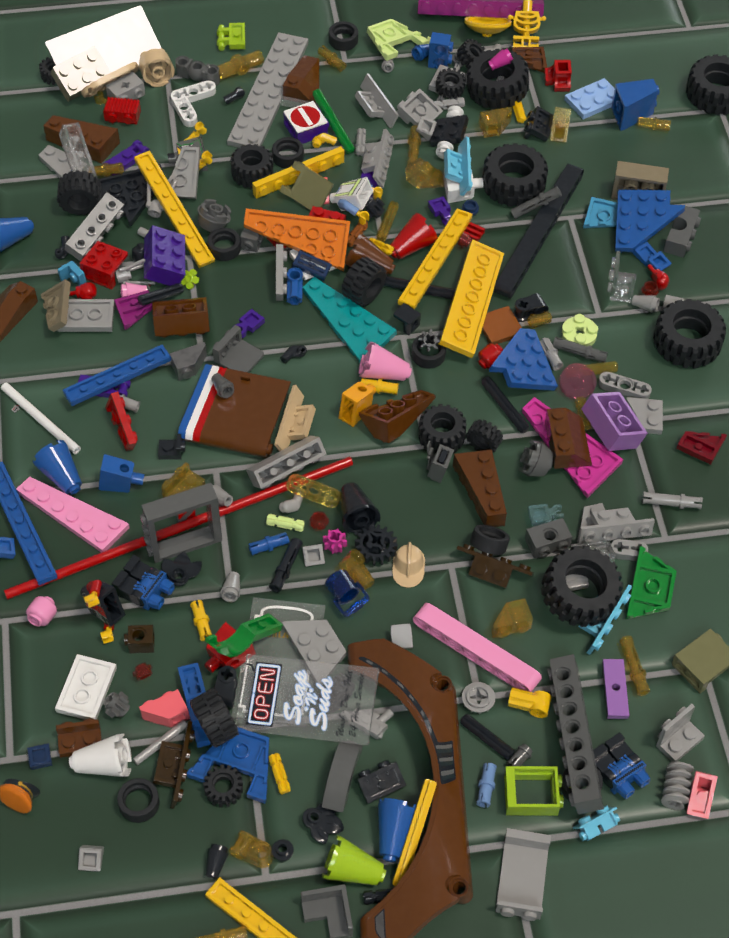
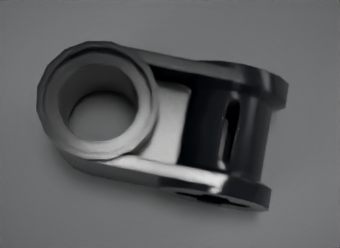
M535 293L516 300V310H514L513 314L518 322H525L543 316L548 312L549 307L541 295Z
M224 666L219 669L214 687L227 708H233L238 684L236 670L231 666Z

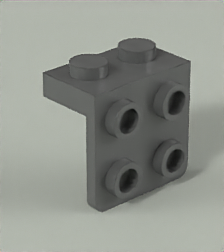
M237 325L228 330L224 337L213 346L214 362L228 369L249 373L264 357L263 351L242 340L241 328Z

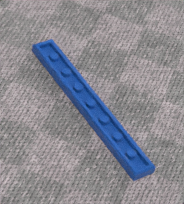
M2 461L0 462V504L40 586L58 577Z

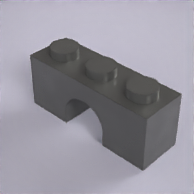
M685 206V211L675 218L673 225L675 229L671 228L664 252L684 258L686 251L689 252L692 242L690 240L695 238L697 232L695 227L698 228L700 225V210Z

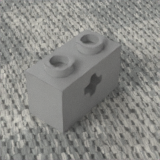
M134 72L106 85L107 97L110 98L119 97L120 99L129 98L134 100L145 95L144 82Z

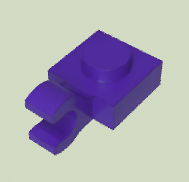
M444 196L428 201V207L435 217L440 216L442 224L446 226L449 218H451L449 213L451 212V207Z

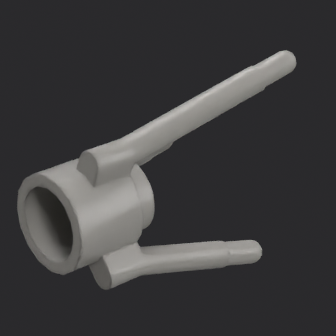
M175 180L171 186L173 190L175 189V186L178 182L177 180ZM147 182V213L151 217L158 218L164 209L158 200L154 199L151 202V187Z
M145 259L115 271L118 283L156 284L154 281H129V279H132L130 272L143 268Z

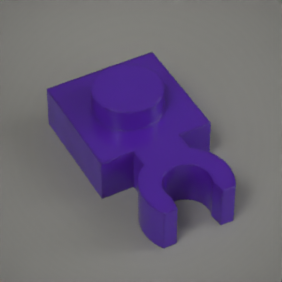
M251 309L239 319V324L235 325L241 328L242 338H244L248 330L253 333L263 325L265 318Z

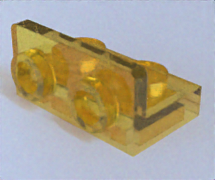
M185 462L176 469L170 479L163 483V498L205 485V479L192 472L189 464Z

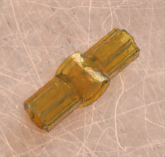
M257 50L244 56L241 54L233 55L230 61L218 65L220 80L236 73L245 75L250 68L264 63L262 52Z

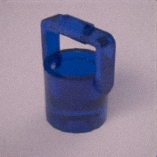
M344 569L333 573L325 582L326 588L334 597L332 601L344 617L356 613L370 600L369 595L358 581L355 583ZM361 589L365 596L344 612L340 605L352 601Z

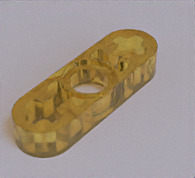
M298 474L289 476L286 483V488L289 492L330 508L337 507L341 500L340 492L337 489ZM309 488H315L319 493L313 494L309 491Z

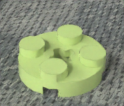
M577 314L563 323L562 339L585 346H592L596 341L598 326L584 315Z

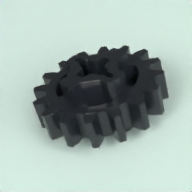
M379 524L376 528L369 525V530L363 528L362 534L358 533L357 539H355V552L359 553V559L365 558L366 564L372 561L373 566L376 565V562L383 565V560L390 562L391 557H395L398 549L397 537H393L394 532H387L386 526L380 529Z

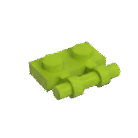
M229 23V27H224V25L218 26L217 46L220 51H223L226 45H229L230 50L245 49V23Z

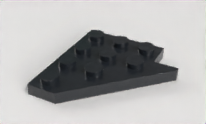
M140 169L98 179L102 186L101 199L108 192L124 204V214L122 217L126 216L129 227L132 226L145 209L147 202V181ZM151 189V199H152L155 194H154V192H153L152 189Z

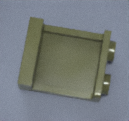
M710 628L675 654L672 666L701 694L706 690L711 681L729 668V646L718 633H715Z

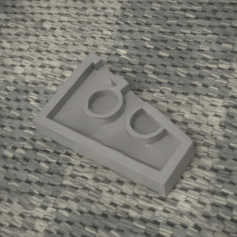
M183 146L180 151L175 168L168 179L171 186L175 180L178 181L174 189L178 198L197 199L200 147Z

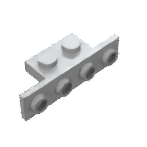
M366 74L360 86L363 91H357L355 97L369 117L383 118L388 127L393 128L399 114L370 74Z
M383 129L380 142L371 143L366 146L361 167L364 174L374 171L373 178L381 188H384L394 144V137L387 129Z
M629 508L594 511L591 513V520L594 525L580 527L577 542L578 544L650 536L652 535L655 520L654 518L635 520Z

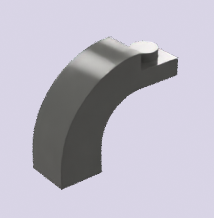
M354 741L339 742L326 784L322 803L323 808L343 813L348 801L353 774L362 754V745H358Z

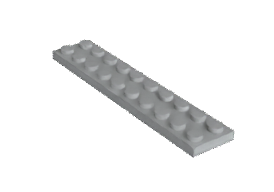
M278 32L227 140L228 146L241 148L242 145L246 146L247 144L263 145L283 101V84L288 74L303 57L309 44L308 38Z

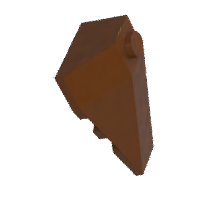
M304 55L288 74L283 84V100L299 104L314 101L316 104L312 94L314 90L319 89V58Z
M22 281L9 285L0 294V342L38 303L35 288Z
M423 390L403 395L401 400L390 399L382 406L378 404L371 405L359 412V416L374 438L384 443H390L408 429L432 403L436 395Z

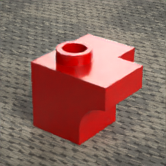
M554 60V64L551 67L544 69L545 85H553L554 92L570 91L571 60Z

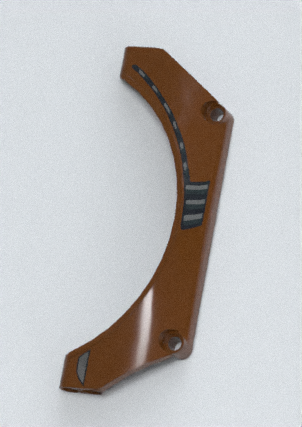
M384 638L354 642L347 646L348 671H352V674L361 676L360 673L362 675L364 673L363 678L386 689L412 714L426 740L432 762L433 781L437 782L427 831L413 862L390 893L360 920V938H413L442 912L457 903L467 904L473 898L456 689L449 677L442 676L439 670L418 656ZM449 686L446 690L441 691L442 688ZM466 888L462 894H457L458 889Z

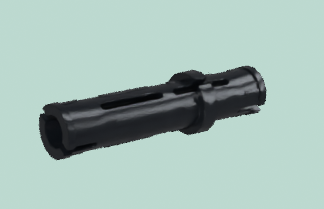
M291 539L280 565L275 569V576L269 585L272 591L281 592L286 579L290 577V570L303 545L300 539Z

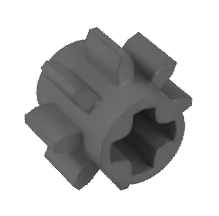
M432 329L427 334L425 331H422L424 337L418 338L419 341H422L420 348L425 346L427 352L430 351L431 347L435 350L438 349L435 344L440 342L436 337L439 333H432ZM426 336L428 338L433 337V345L425 342L427 340Z
M122 691L119 694L115 692L110 693L103 703L105 705V713L111 718L114 716H124L130 708L129 700H127L128 696Z

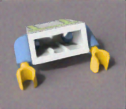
M364 177L342 183L336 193L330 194L331 203H337L341 211H347L353 216L357 215L359 223L364 225L366 220L369 221V213L367 211L360 212L359 210H363L372 193L374 199L377 197L381 199L383 189L381 187L373 188L368 178Z

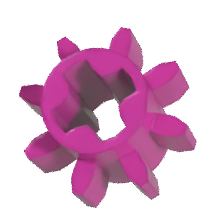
M339 529L328 530V536H323L324 549H329L332 554L342 553V546L347 547L346 533H341Z

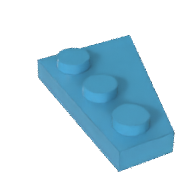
M591 197L583 228L616 227L618 203Z

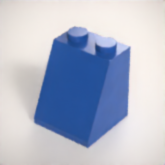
M654 79L615 84L611 109L620 131L653 115L654 108L657 106V95H659V86L656 85Z

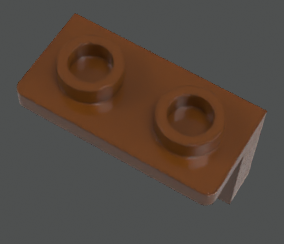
M85 719L82 722H64L61 725H56L60 758L72 756L74 751L102 740L98 719Z

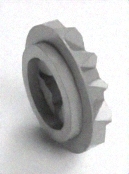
M474 682L467 685L462 693L464 707H467L471 713L478 712L481 714L485 711L488 712L495 703L493 689L482 682ZM477 692H479L480 698H484L481 699L480 704H478L477 700L474 699L476 698Z

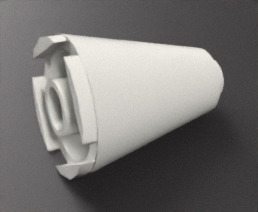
M122 733L78 749L69 758L70 768L74 769L76 773L127 777L131 772V768H127L128 762H132L129 741L127 738H122L124 736Z

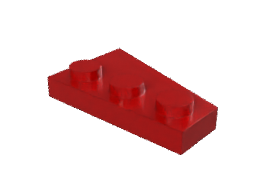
M119 392L111 393L105 408L107 412H111L113 425H118V435L125 450H133L138 438L136 432L132 431L130 426L131 418L125 412V401L123 397H120Z

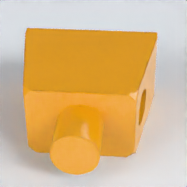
M357 382L344 391L341 398L339 419L354 427L361 420L359 412L372 405L373 395L376 393L375 386Z

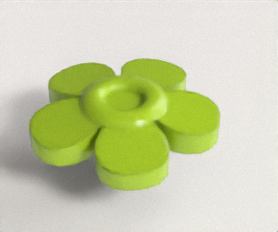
M194 269L190 271L185 270V278L180 283L186 286L187 289H193L194 284L199 283V277L196 276L197 271Z

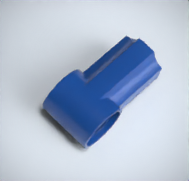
M291 268L287 272V302L291 305H298L302 303L303 272L299 268Z

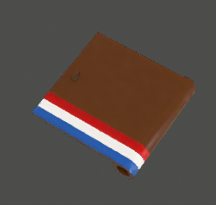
M205 364L181 421L178 434H181L183 441L267 458L273 452L271 436L291 381ZM220 373L234 384L232 396L223 398L217 394L211 380L214 374Z

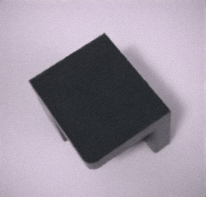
M405 303L393 313L395 318L404 323L403 332L407 335H410L420 326L421 313Z

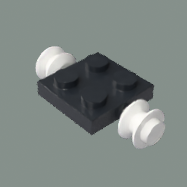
M450 106L446 118L436 119L437 123L431 136L430 144L432 147L437 146L436 155L441 159H444L446 149L453 151L454 147L452 144L461 143L464 139L469 119L467 115H464L463 109L459 106Z

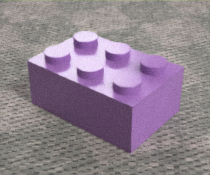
M620 392L593 393L581 408L608 451L636 449L648 434Z

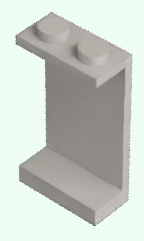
M507 828L496 912L502 916L513 917L516 915L528 921L540 920L543 912L542 901L551 835Z

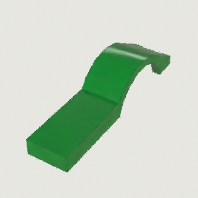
M268 613L242 623L237 631L227 640L217 642V636L213 634L206 637L205 642L216 649L218 653L228 657H235L248 649L254 641L281 631L283 624Z

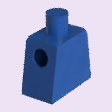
M104 454L100 470L99 490L128 493L130 492L131 483L143 485L145 474L133 472L134 463Z

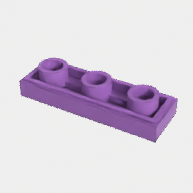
M603 659L607 719H628L629 707L624 659Z

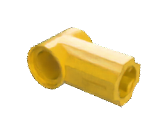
M512 688L508 706L529 711L532 716L537 718H546L552 696L545 691L538 690L533 693Z

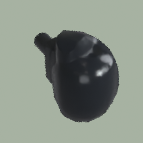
M138 243L137 246L132 248V258L134 261L144 259L143 243Z

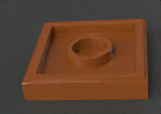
M506 306L486 314L482 332L488 342L495 345L496 343L500 344L511 340L522 327L510 307Z

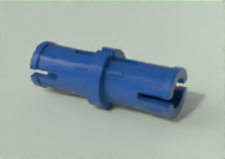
M283 532L271 537L265 536L262 540L248 543L251 555L253 556L267 550L270 552L273 551V548L289 544V538L286 536L287 533Z

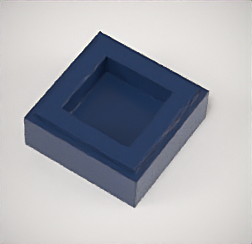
M49 743L27 748L31 770L53 766Z

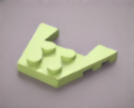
M393 19L367 28L368 35L386 61L398 56V51L392 47L394 45L402 44L408 40H412L417 45L429 44L431 39L429 36L427 38L422 37L418 31L412 32L408 30L407 26Z

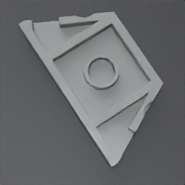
M327 620L282 622L283 629L315 682L323 686L324 683L321 680L327 678L330 674L332 675L337 664L341 663L346 657V650Z

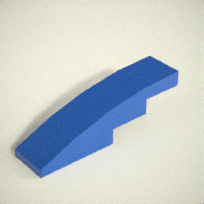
M194 663L177 667L190 721L193 722L192 729L195 730L194 737L197 748L211 745L190 706L191 699L206 692L199 665Z

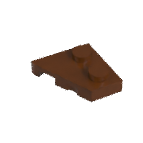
M544 46L512 47V51L524 58L528 68L544 72V69L547 68Z

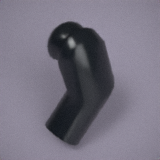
M69 236L61 237L62 246L55 250V256L58 259H64L69 254L65 251V244L70 239Z
M304 345L290 346L280 357V360L286 364L291 358L303 357L307 353V348Z

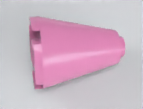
M370 341L367 344L365 350H368V352L362 355L358 371L359 377L404 381L410 377L412 368H410L409 363L374 342Z

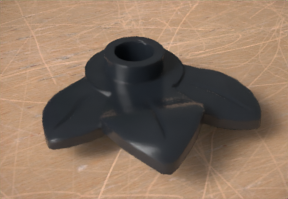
M186 552L179 554L174 561L163 559L162 562L163 572L169 576V580L174 583V586L178 587L185 585L190 578L196 577L202 568V562L196 561L191 563Z
M322 803L317 808H308L302 815V822L306 828L310 829L311 837L321 844L327 843L328 834H338L344 830L342 821L335 816L337 811L323 808ZM310 815L315 816L317 820H312Z

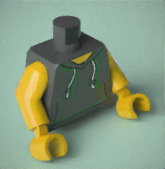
M201 121L195 125L197 131H193L188 138L176 143L177 152L167 154L169 164L176 163L183 146L200 147L199 171H208L207 164L212 163L213 155L204 149L200 134H206L207 129Z

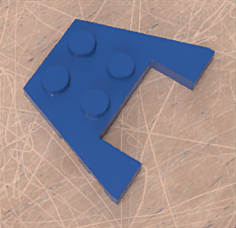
M237 727L238 736L216 748L212 746L205 754H202L194 767L187 771V778L203 783L205 775L208 776L207 772L211 770L213 764L219 766L224 764L225 768L230 765L232 770L236 768L238 772L254 777L247 792V798L265 804L267 800L269 737Z

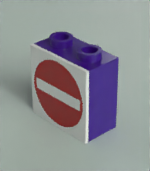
M314 101L283 111L285 127L291 136L298 139L302 144L312 141L315 136L321 133L328 134V120L322 115L320 108L316 106Z

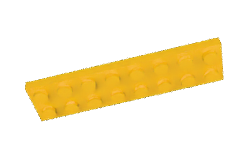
M472 239L439 345L470 358L474 356L504 256L503 252Z

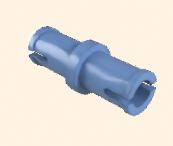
M487 763L483 764L482 777L478 782L479 794L476 802L479 807L485 808L486 804L488 808L491 804L492 791L496 785L494 778L497 766L493 763H488V767Z

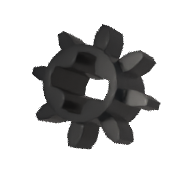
M371 197L365 205V211L369 213V218L373 216L379 218L385 211L383 208L385 204L379 197L376 199Z

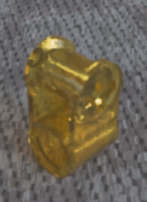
M239 831L236 843L229 849L230 854L258 868L270 866L273 861L270 845L248 832ZM260 852L267 853L265 857L257 856Z

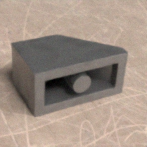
M205 342L170 353L171 365L179 381L188 379L198 373L207 356Z

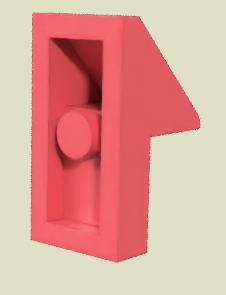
M695 772L691 782L687 814L706 819L709 818L718 776Z

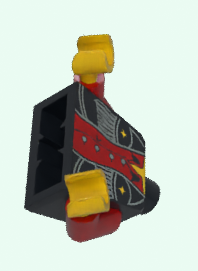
M100 580L90 581L82 587L80 594L83 596L88 610L104 622L105 631L100 632L103 644L114 641L112 633L114 624L126 614L114 586Z

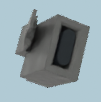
M429 441L427 444L428 466L426 469L429 470L427 476L431 480L441 483L454 449L440 444L436 455H433L434 448L431 447V441Z

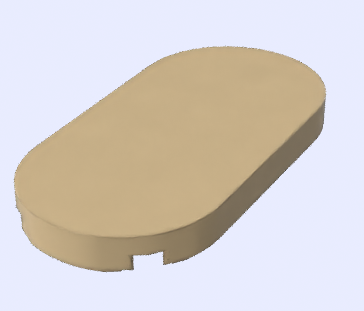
M137 62L129 63L93 81L81 90L83 97L96 95L105 90L107 84L132 71L136 73L139 70Z

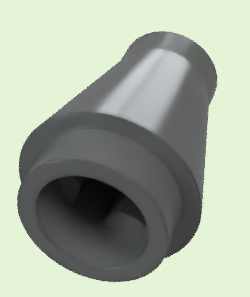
M220 373L214 374L211 380L217 394L223 398L232 396L234 384Z

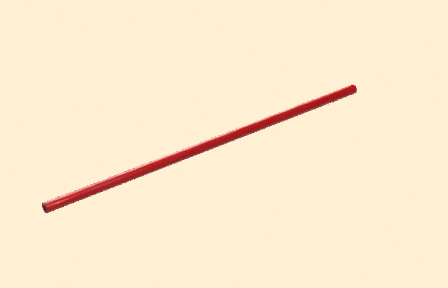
M351 457L344 458L233 501L228 507L220 506V517L353 466V461ZM207 512L156 531L157 541L208 522ZM144 536L57 569L55 572L58 578L40 586L34 578L4 590L5 596L8 600L146 546Z

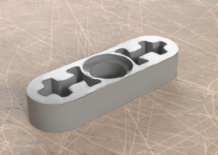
M603 372L599 377L598 385L603 390L620 392L622 396L650 398L652 388L645 382L611 372ZM627 384L630 388L623 389L620 387V385Z

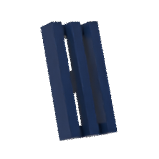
M300 250L292 267L299 268L303 272L325 281L332 264Z

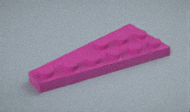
M534 397L522 408V413L549 447L545 417L547 409L551 408ZM586 433L592 466L564 469L586 498H588L622 464L623 459L614 452L608 451L604 445Z

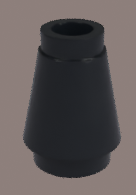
M211 844V847L207 850L205 876L218 879L229 856L227 847Z

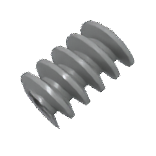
M672 761L667 765L666 781L663 785V797L661 799L662 805L669 809L682 810L685 808L683 804L689 803V798L686 796L691 794L688 788L692 786L690 782L693 779L691 773L694 771L692 765L680 761Z

